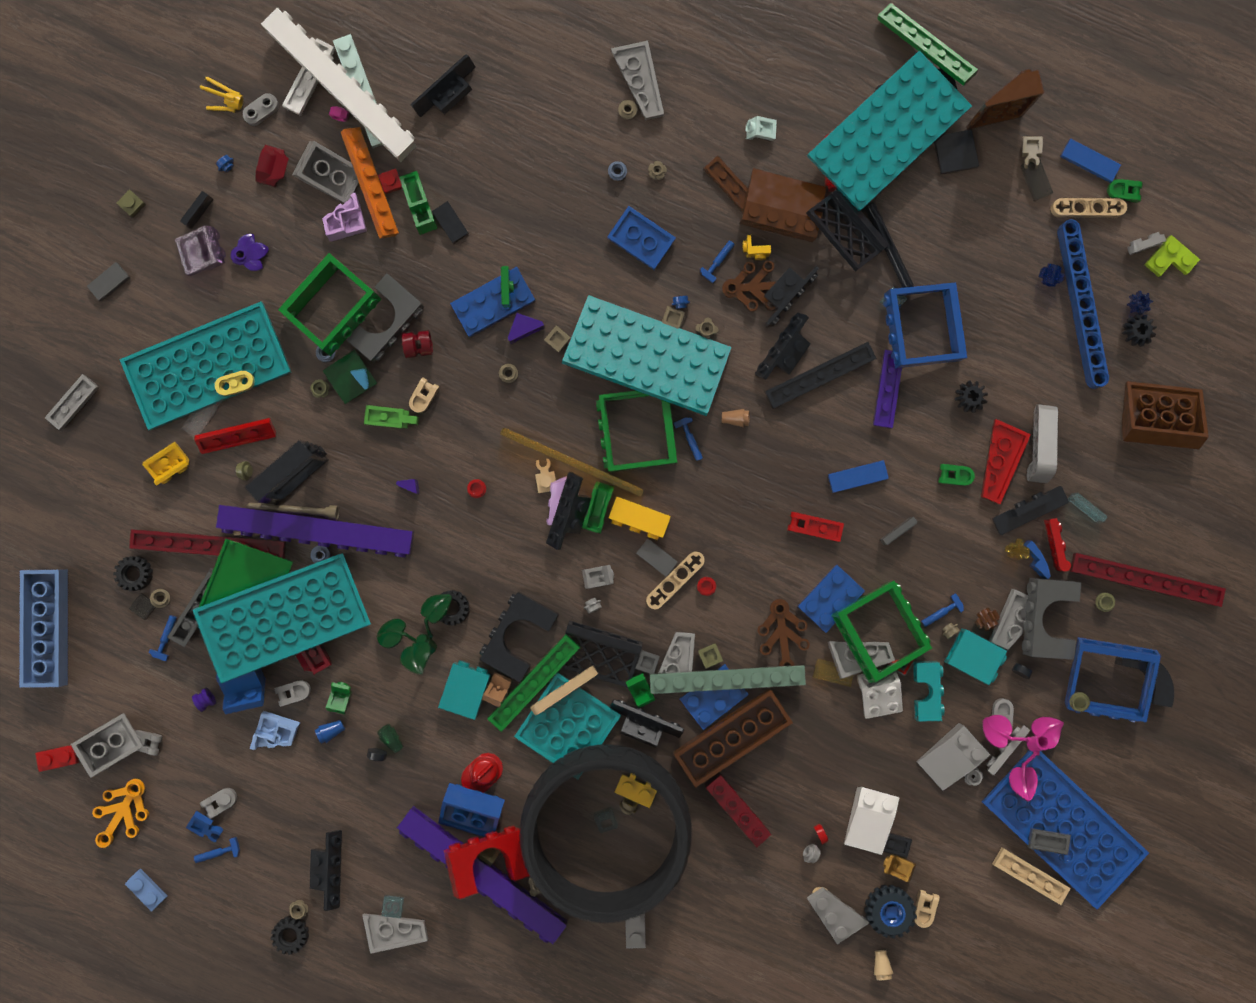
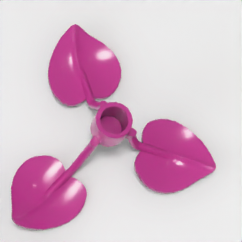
M1002 715L986 717L983 720V731L990 744L998 748H1004L1007 746L1008 740L1026 741L1028 749L1033 752L1022 764V768H1013L1009 775L1012 789L1024 800L1030 801L1035 795L1038 777L1032 767L1026 768V765L1036 756L1040 755L1039 751L1052 749L1058 744L1064 722L1050 717L1037 718L1031 725V731L1035 736L1011 737L1012 725L1006 717Z

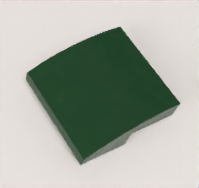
M355 349L323 370L345 404L368 390L359 384L350 373L351 370H367L368 389L377 384V381Z

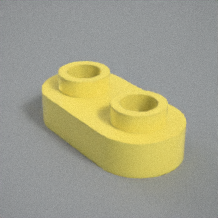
M239 371L219 377L215 382V389L220 395L230 396L250 390L254 386L255 379L251 373ZM247 378L248 382L244 385L242 380ZM226 383L229 384V388L227 390L224 389V385Z

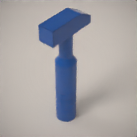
M729 240L714 259L708 271L701 267V275L713 283L716 277L711 273L722 263L735 244Z
M683 418L674 422L675 428L683 426L695 460L703 459L695 438L687 426L688 423L693 421L692 418Z
M956 593L950 596L954 603L941 608L921 621L924 627L929 626L948 614L955 607H957L959 612H963V603Z
M169 615L160 639L161 643L158 651L149 650L152 657L163 661L168 660L169 655L162 652L165 644L168 643L169 638L167 637L173 629L177 617Z
M237 837L229 839L231 845L229 847L218 848L195 855V863L222 856L230 851L233 852L234 858L238 857L240 847Z

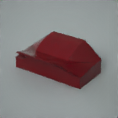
M268 145L263 147L256 167L255 181L257 183L276 188L277 181L284 178L289 160L285 155V150Z
M323 644L295 654L303 670L312 671L314 675L332 665Z

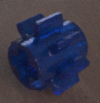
M1048 264L1047 268H1041L1039 278H1043L1042 284L1056 287V284L1062 283L1065 275L1061 273L1062 268L1055 264Z
M1140 290L1136 292V295L1132 294L1129 296L1131 301L1126 305L1130 306V313L1138 312V314L1142 315L1144 311L1148 312L1151 310L1149 305L1153 300H1150L1149 293L1142 294Z

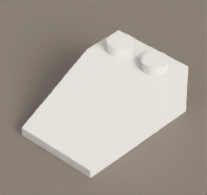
M857 787L844 844L882 855L896 815L899 797L864 787Z

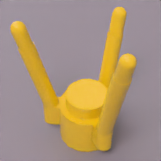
M209 77L205 78L215 86L228 92L225 94L201 85L200 89L223 97L224 104L227 105V107L206 106L207 110L235 113V110L241 109L243 95H240V92L233 91Z

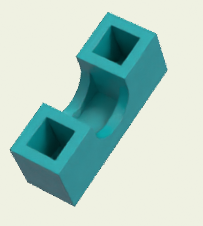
M919 661L913 663V681L917 683L925 682L929 687V694L925 699L914 700L915 720L942 721V716L945 714L944 705L941 704V697L944 696V687L941 685L940 677H943V667L940 666V662Z

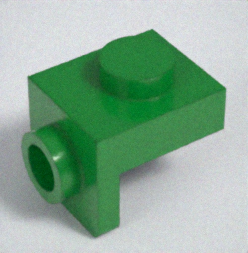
M643 673L626 681L627 687L638 708L655 701V697L651 694V688Z
M332 682L326 710L341 714L346 713L352 694L351 687L348 684Z

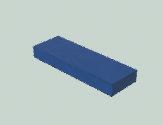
M1071 138L1068 140L1060 156L1109 183L1113 181L1121 164Z
M884 460L828 474L832 493L889 479Z

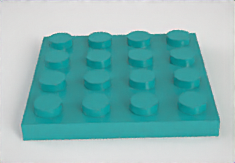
M557 672L539 700L568 682L569 679ZM578 687L536 716L531 710L514 737L554 763L559 758H563L564 755L577 749L602 745L621 714L581 687ZM582 773L575 775L573 777L578 780Z

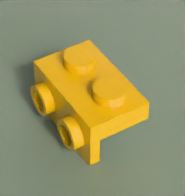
M173 442L145 460L142 465L154 478V484L157 486L160 483L165 484L170 481L172 475L184 472L188 468L189 458L178 444Z

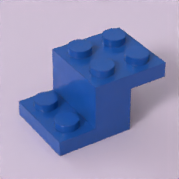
M261 668L222 684L218 675H216V680L224 694L223 711L225 714L264 705L266 678Z

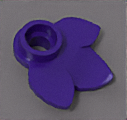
M246 234L238 240L237 247L232 249L230 254L231 260L237 265H244L250 271H258L263 269L260 259L268 253L269 248L262 243L255 242L254 234ZM243 253L244 256L242 258L237 257V254Z

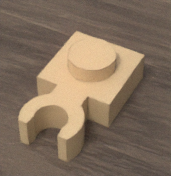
M546 459L547 465L545 467L540 466L539 460L536 461V466L541 472L540 474H535L538 493L550 492L551 483L556 481L555 472H549L551 466L549 459Z

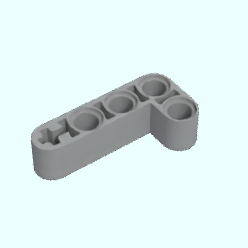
M1037 404L1035 407L1033 420V461L1027 469V481L1048 483L1056 473L1058 408L1056 406Z

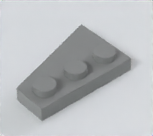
M1011 589L1000 618L997 621L999 625L994 628L989 642L1008 650L1023 634V625L1026 621L1025 604L1028 595Z
M675 632L658 673L692 671L695 633Z
M828 642L840 679L862 672L846 642ZM862 642L876 667L895 661L889 642Z
M824 887L807 897L837 944L869 924L865 917L859 915L850 906L848 907Z
M365 913L362 915L370 954L428 941L425 920Z

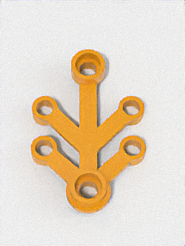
M140 779L128 781L124 788L108 789L103 792L102 797L107 802L114 800L116 797L126 795L123 802L105 807L97 806L93 809L92 814L95 818H101L106 814L116 812L107 829L99 833L95 838V842L100 848H105L112 844L114 839L113 833L123 817L127 837L133 838L139 834V828L134 825L130 804L133 800L137 810L135 814L136 819L144 821L149 817V811L144 808L142 800L145 785ZM134 785L138 786L137 792L133 790ZM107 792L112 794L111 799L107 797ZM97 809H101V815L97 814ZM141 811L145 813L144 818L140 817ZM131 828L135 830L134 835L130 833ZM104 835L108 836V842L104 841Z

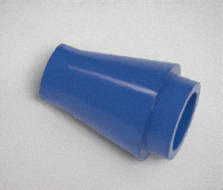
M338 720L318 726L319 728L315 729V733L322 744L324 742L328 743L344 731L345 728L342 721Z

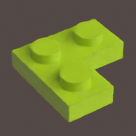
M1170 235L1167 237V241L1162 243L1144 264L1158 277L1171 264L1186 275L1200 259L1175 237Z

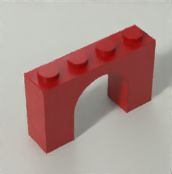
M508 826L504 828L503 832H489L485 834L486 837L470 838L467 840L468 843L462 845L454 843L449 845V849L443 850L454 897L461 899L478 893L473 874V864L478 854L488 848H497L501 851L505 859L509 879L516 881L529 876L521 853L520 828Z

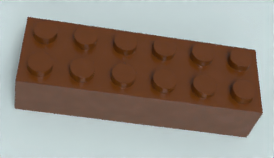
M768 688L673 751L696 788L793 722L772 690Z

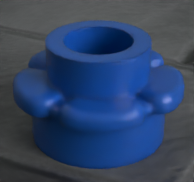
M228 155L221 157L216 162L218 170L225 173L230 171L234 167V159Z
M688 296L673 297L671 305H675L676 309L687 308V304L690 301H688Z

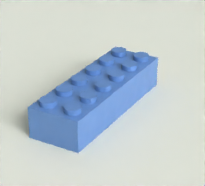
M20 570V687H61L68 685V570Z

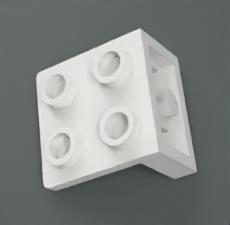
M897 672L870 688L867 687L869 682L865 675H857V681L862 691L864 716L866 719L903 711L901 682Z

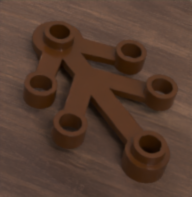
M770 260L765 261L762 269L750 283L741 284L748 274H752L755 271V264L753 262L745 263L743 270L735 279H728L724 282L722 286L723 294L728 298L736 297L746 306L749 312H754L758 308L757 301L750 300L742 293L749 291L765 305L767 310H774L775 307L770 308L768 306L769 301L764 298L765 294L762 290H770L777 281L761 282L768 273L773 271L774 263ZM771 264L772 269L767 270L765 265ZM751 265L753 267V270L748 271L746 269V266ZM730 285L735 286V290L730 291L728 287ZM749 303H754L756 307L754 309L749 308Z
M776 599L770 605L771 614L763 624L758 626L757 632L761 636H766L769 633V627L776 619L778 627L769 639L760 646L759 650L763 655H769L772 651V646L779 639L782 659L779 661L778 666H784L787 662L790 663V666H794V662L790 659L787 637L795 642L801 650H807L810 647V643L807 639H802L789 629L785 624V618L795 624L796 629L799 631L807 629V622L793 615L789 611V605L785 600ZM778 605L783 606L782 612H777L776 607ZM799 622L805 624L803 629L798 628ZM763 626L767 629L764 634L760 633V628ZM802 641L807 642V646L805 648H801L800 643ZM763 646L769 647L767 653L762 651Z

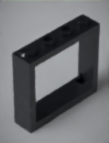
M298 440L248 483L245 489L257 502L277 505L329 460L326 457L327 453L317 444L314 445L312 442Z

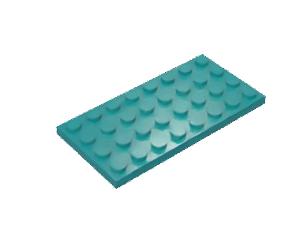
M919 50L808 153L807 157L860 212L963 116L972 105Z
M588 295L563 357L562 364L707 416L731 347L689 331L666 325L656 319Z
M262 301L119 359L147 429L150 431L243 393L240 392L230 396L220 395L215 389V382L219 377L239 371H247L255 379L254 386L251 388L253 389L292 373ZM244 378L242 383L244 385L247 384L248 379ZM228 383L224 385L225 390L229 388Z
M343 553L193 609L221 684L371 625Z

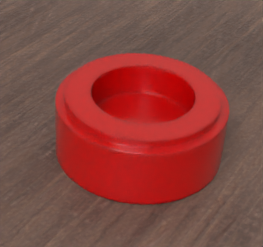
M822 825L814 826L821 843L828 842L829 839Z

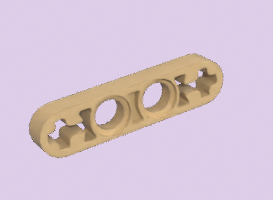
M1060 198L1052 203L1050 210L1055 217L1117 218L1127 211V204L1119 198ZM1076 203H1081L1084 206L1082 213H1078L1075 210ZM1095 203L1102 205L1103 211L1101 213L1095 212L1093 208ZM1059 204H1061V207H1068L1070 205L1069 209H1063L1061 212L1060 209L1056 208ZM1116 204L1118 207H1121V210L1118 212L1116 209L1108 210V207H1114Z
M700 552L690 553L647 596V605L651 609H659L703 566L704 556ZM693 555L695 557L699 555V561L701 563L699 565L694 564L691 567L694 569V571L691 572L690 569L684 565V563L687 561L689 565L692 562L691 557ZM685 568L688 575L685 579L677 577L678 569ZM668 581L674 584V590L670 593L663 590L664 583ZM660 588L661 592L667 597L663 599L661 596L658 600L659 605H651L650 602L652 600L650 597H657L660 593L656 591Z
M594 666L587 668L536 702L530 709L535 716L595 677L598 672Z

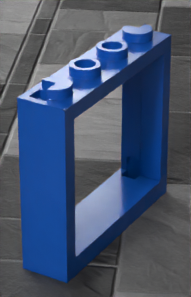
M956 282L890 289L884 293L885 301L883 304L887 310L886 324L890 330L888 339L890 345H892L891 359H894L895 369L958 362L967 358ZM942 291L952 354L906 359L897 296Z
M1078 637L1075 660L1072 663L1064 702L1067 709L1075 711L1071 708L1069 700L1075 693L1083 651L1148 661L1138 709L1090 701L1089 707L1082 711L1088 712L1093 716L1106 715L1115 720L1124 718L1134 723L1135 721L1147 722L1161 658L1159 652L1154 649Z

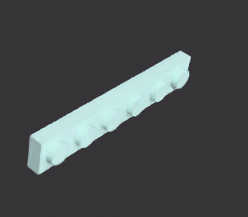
M351 34L333 40L340 62L347 71L346 75L350 79L354 77L361 84L359 88L363 92L367 90L374 97ZM366 129L371 146L373 148L381 146L382 144Z

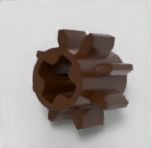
M986 608L976 614L978 619H976L975 623L979 629L984 628L987 632L999 625L997 621L1000 616L996 610L991 612L989 608Z

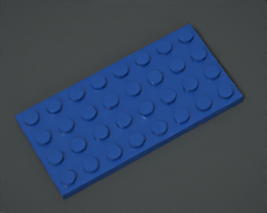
M1029 750L1013 768H1022V764L1033 752ZM1039 751L1040 755L1036 756L1026 765V768L1032 767L1038 777L1037 789L1030 801L1024 800L1012 789L1009 782L1011 769L983 799L982 803L1027 845L1031 828L1071 835L1068 855L1032 850L1098 910L1149 852L1050 759Z

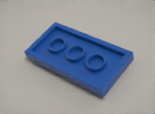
M517 267L510 270V281L514 282V293H510L511 308H504L502 306L501 276L450 303L468 337L477 334L536 301Z

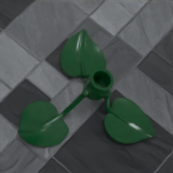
M450 594L433 595L423 603L421 615L425 617L424 623L428 634H420L415 639L404 632L406 623L403 620L392 619L384 623L379 629L376 636L379 644L384 648L390 649L400 643L402 636L412 640L414 643L402 651L400 661L407 670L423 675L430 655L437 649V644L432 640L434 635L431 633L428 621L435 624L445 616L451 604L452 596Z

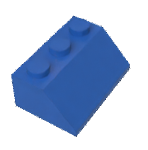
M449 783L442 802L438 823L486 837L485 834L497 830L505 799L494 795L491 796L478 790L468 789L458 784Z

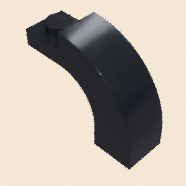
M1116 657L1115 664L1136 668L1145 675L1148 661ZM1159 663L1151 703L1172 708L1174 701L1173 681L1167 669Z

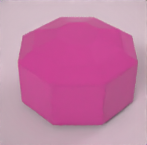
M333 106L330 109L329 115L331 118L341 122L348 120L349 113L346 109L339 106Z

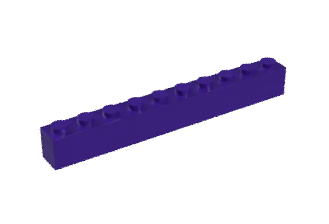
M219 505L216 528L222 529V533L233 534L235 530L241 531V535L251 537L253 533L260 534V538L265 539L279 536L280 541L291 542V538L299 539L298 543L310 544L311 541L318 542V546L329 547L330 544H337V548L349 550V546L357 547L356 551L368 552V549H374L376 554L387 555L388 551L395 552L394 556L405 558L406 554L412 553L414 531Z
M415 806L410 809L397 827L403 837L411 838L419 849L427 850L435 861H442L444 864H446L443 850L449 849V845L454 843L464 844ZM476 857L473 864V874L478 893L485 897L486 895L493 899L494 905L499 908H505L509 916L515 920H521L524 923V927L529 931L534 930L537 932L541 940L554 944L567 926L568 920L537 897L531 896L529 891L514 880L509 879L494 865L489 866Z

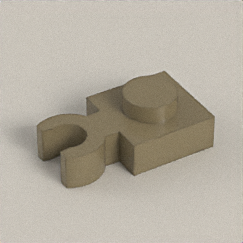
M1023 136L1022 157H1026L1024 162L1025 169L1028 168V163L1033 162L1035 169H1038L1040 163L1038 157H1042L1043 137Z

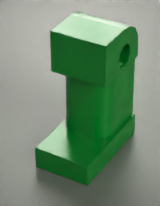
M596 481L582 529L601 534L608 503L615 486Z

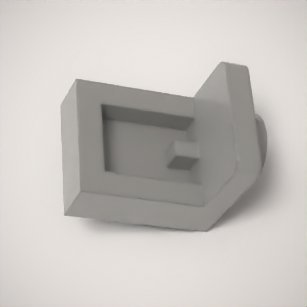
M610 565L582 570L585 589L614 583V572Z

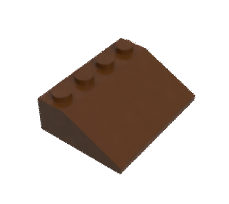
M1031 69L1020 72L1017 77L981 107L966 126L967 130L1023 117L1044 94L1039 70L1031 72Z
M753 168L739 224L813 242L817 238L819 228L806 212L825 198L826 187ZM815 211V214L821 218L822 212Z
M1127 381L1125 384L1122 418L1123 441L1200 450L1209 438L1203 390Z

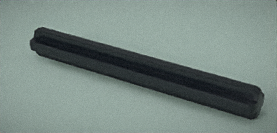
M868 204L865 210L873 226L889 244L884 250L902 288L914 287L876 204Z

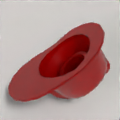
M492 753L481 754L463 771L461 776L462 786L484 793L502 775L503 766L501 760Z

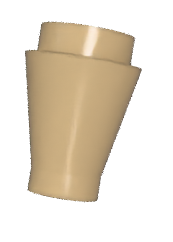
M875 951L874 975H876V980L892 979L893 971L887 951Z

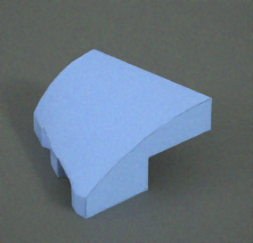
M263 710L257 730L253 735L250 749L256 750L257 747L265 746L273 748L277 745L291 746L300 722Z

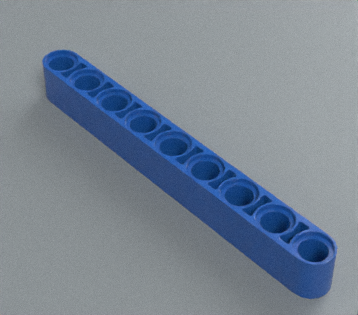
M1070 219L1059 226L1057 235L1086 384L1092 389H1097L1108 383L1109 374L1080 225L1076 220ZM1066 226L1071 228L1072 234L1066 232ZM1069 245L1075 247V253L1070 251ZM1073 263L1078 265L1079 271L1073 269ZM1076 282H1080L1082 284V290H1079L1077 288ZM1080 300L1086 303L1085 309L1080 306ZM1084 319L1089 321V328L1084 325ZM1088 337L1093 340V346L1088 345ZM1091 356L1096 358V365L1091 363ZM1095 375L1100 377L1099 384L1094 380Z

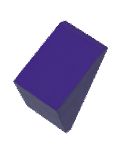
M516 313L508 336L510 344L544 329V324L542 321Z

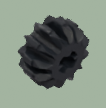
M1136 314L1134 318L1129 317L1127 319L1128 323L1123 324L1126 331H1123L1122 334L1128 336L1125 341L1131 340V346L1138 344L1139 347H1142L1145 343H1151V338L1156 336L1152 330H1155L1157 327L1151 325L1153 319L1147 321V315L1141 317L1140 314Z
M971 380L967 381L966 385L960 384L961 390L957 389L955 391L960 396L954 398L955 401L961 402L957 407L961 408L964 406V412H968L970 409L971 413H975L976 408L982 410V404L987 403V400L983 397L988 396L987 392H982L985 386L983 385L978 388L979 382L975 381L972 384ZM968 395H974L975 398H968Z

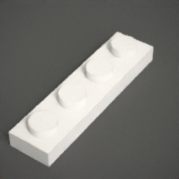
M316 39L320 44L319 49L322 52L326 50L332 56L335 48ZM303 67L282 104L284 108L300 116L318 84V81Z

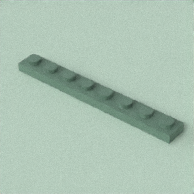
M804 665L650 674L651 694L806 685Z

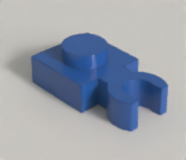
M198 811L195 812L186 826L187 829L201 837L204 834L207 835L213 842H216L223 832V828L213 826L211 824L213 820Z

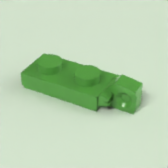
M366 405L364 424L403 429L408 428V424L418 425L419 417L409 416L410 411H405L404 409Z

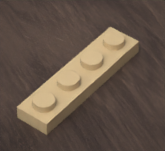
M1003 847L992 863L994 866L1062 905L1071 889Z

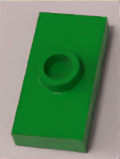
M502 266V306L504 308H511L510 293H514V282L510 281L509 266Z

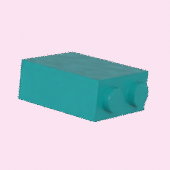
M961 628L944 662L984 684L990 685V683L996 680L997 670L999 666L1004 664L1007 658L1005 655L1007 651L967 629Z
M459 660L458 663L454 662L438 708L475 720L478 716L483 701L482 697L487 689L491 674L487 673L488 669L477 666L475 669L469 667L470 663Z

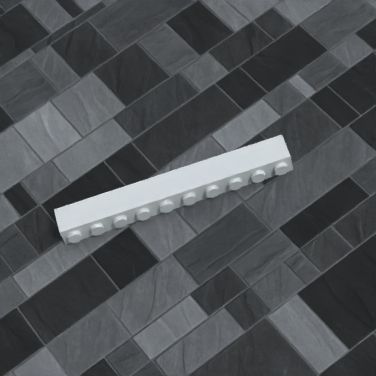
M276 8L261 23L264 29L386 149L402 162L416 147L415 137L408 130L404 132L400 128L401 123L394 116L390 118L387 115V109L382 104L377 105L373 101L375 98L367 90L363 92L359 88L361 84L354 77L350 79L346 75L347 71L341 64L336 65L332 61L334 58L326 50L322 52L319 49L320 44L313 37L309 39L305 35L307 32L300 24L295 25L292 22L293 18L286 11L282 13Z

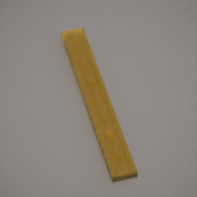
M502 428L500 435L636 496H642L644 490L509 429Z

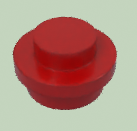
M479 479L470 481L467 486L468 494L473 498L483 497L486 493L485 483Z
M703 577L698 581L697 589L700 594L710 596L716 590V583L710 577Z

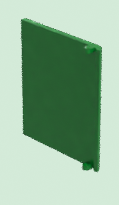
M225 539L199 607L289 573L293 561Z

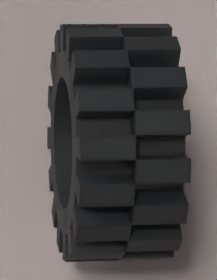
M138 556L125 557L114 568L117 569L116 572H113V575H116L114 580L118 582L117 585L119 587H123V590L138 591L144 589L146 585L150 584L149 579L153 578V575H151L153 569L149 568L151 564L147 563L146 559ZM132 566L137 567L140 571V576L136 581H131L127 577V570Z
M456 590L443 592L442 594H450L452 600L458 603L459 611L455 615L446 613L440 622L445 623V625H456L463 622L470 611L467 597Z
M287 916L274 926L271 932L273 934L271 941H274L272 943L273 947L277 946L276 951L279 952L281 950V954L285 955V953H288V955H291L293 952L297 953L301 950L309 937V933H307L309 929L305 927V921L301 922V919L289 918ZM291 928L296 931L297 939L294 942H287L283 938L285 929Z

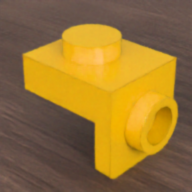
M747 235L746 241H743V252H746V258L755 257V260H765L771 254V245L752 246L751 235Z

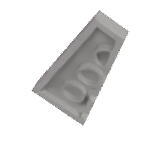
M648 41L611 48V52L645 120L663 117L664 111Z

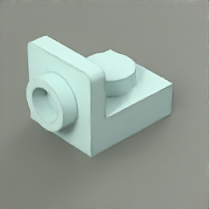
M760 116L748 120L746 124V138L751 140L757 137L771 141L776 139L777 120Z

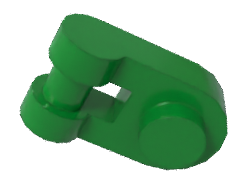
M1116 179L1108 185L1107 194L1110 198H1119L1124 201L1138 203L1141 202L1140 189H1142L1143 182ZM1128 188L1132 189V194L1128 193Z
M940 464V470L942 471L938 483L967 486L974 481L975 473L970 467ZM949 471H954V478H949Z

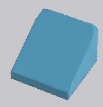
M351 370L350 373L364 389H368L367 370Z

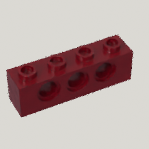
M720 772L705 784L710 794L756 847L772 835L769 829Z

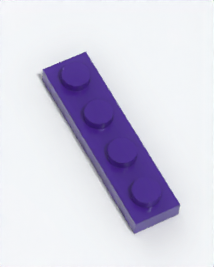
M884 350L873 426L892 429L902 368L895 369L894 359H891L893 351Z

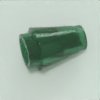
M388 723L378 730V739L394 753L404 747L394 726L391 727Z

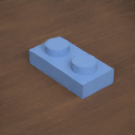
M139 869L125 883L151 912L167 897L142 869Z

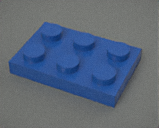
M628 206L607 236V239L655 270L676 240V237Z
M835 565L797 607L826 633L835 624L831 615L856 601L865 590L838 565Z
M723 664L717 670H726L729 668L726 666V664ZM745 689L687 692L679 699L704 730L749 694Z

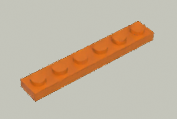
M361 128L343 129L341 135L379 239L396 236L399 232Z

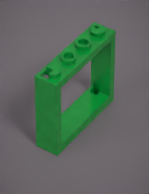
M328 253L278 310L319 348L331 356L352 335L356 327L365 320L372 309L376 308L381 298L334 256ZM339 269L364 290L366 294L322 342L295 317Z
M636 390L599 395V400H596L597 412L601 411L602 419H598L599 430L604 431V438H601L602 450L606 449L607 457H603L604 469L608 468L609 472L677 464L669 402L661 400L668 459L614 465L606 402L649 397L650 395Z
M895 581L885 583L831 615L869 683L881 680L932 649L929 637L924 634L919 619L912 613L910 603L905 600L900 585ZM888 591L920 648L878 672L847 614Z

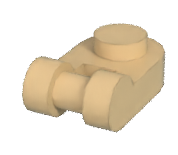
M422 377L409 400L410 408L416 413L425 412L439 391L440 386L428 383L427 379ZM423 389L429 391L427 396L421 394Z
M923 890L918 891L915 905L917 919H914V921L921 928L929 927L933 923L939 895L934 893L930 895ZM925 901L930 902L929 908L924 907Z

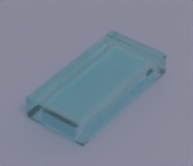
M1072 493L1069 496V501L1094 521L1104 522L1108 518L1106 514L1079 493Z

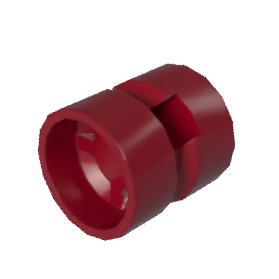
M429 330L418 331L417 335L413 332L402 334L405 358L417 357L418 354L422 356L433 355L432 338ZM417 340H420L421 348H418Z

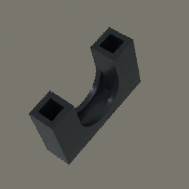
M517 592L516 595L514 593L511 595L508 601L510 606L507 612L503 610L498 619L500 621L498 628L494 627L489 635L491 638L489 644H484L479 654L482 655L481 661L521 682L531 664L508 650L505 644V632L508 626L517 620H528L549 632L559 614L523 593Z

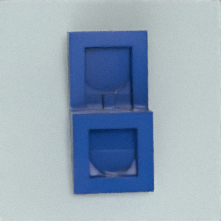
M1026 541L1021 547L1034 559L1029 566L1042 579H1049L1051 577L1050 571L1041 551L1033 541Z

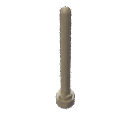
M262 503L247 504V509L325 516L328 520L337 521L339 518V506L330 505L324 509Z

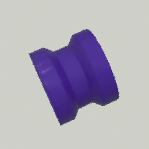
M204 688L200 694L196 693L192 696V701L200 712L205 711L209 705L213 706L216 704V699L208 688Z

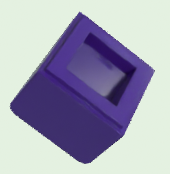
M416 479L396 482L397 486L419 495V486Z

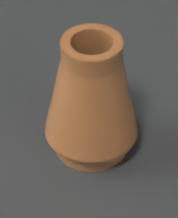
M745 408L722 412V423L743 428L744 426H749L750 411L745 410Z

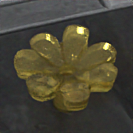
M1016 539L1015 543H1010L1004 549L1006 552H1009L1007 555L1009 558L1016 556L1017 559H1028L1030 557V550L1024 546L1022 539Z

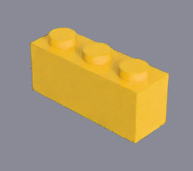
M617 496L609 515L612 524L620 527L623 524L630 526L629 530L639 534L641 531L647 532V537L658 540L659 537L663 538L671 517Z

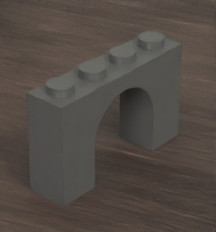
M387 273L374 288L392 303L395 310L393 324L382 333H370L358 325L352 335L346 339L373 363L379 362L385 356L384 351L388 347L395 345L401 332L405 333L411 326L410 322L422 314V308L424 307L419 300Z
M1029 578V583L1027 584L1028 599L1025 604L1026 621L1023 625L1025 631L1022 642L1023 655L1075 660L1076 640L1049 636L1044 630L1042 617L1047 606L1055 601L1080 602L1081 582Z

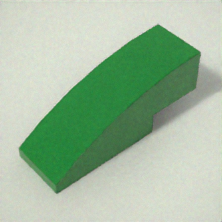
M415 171L400 176L406 200L419 234L438 229L418 172Z

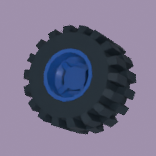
M881 885L882 888H875V893L872 894L870 892L868 895L870 899L865 901L867 907H864L866 919L871 927L883 937L887 938L890 936L891 939H895L896 935L903 937V932L908 934L910 932L908 928L910 926L914 927L913 919H917L914 901L899 887Z

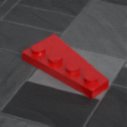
M994 419L981 497L998 505L1001 504L1031 434Z

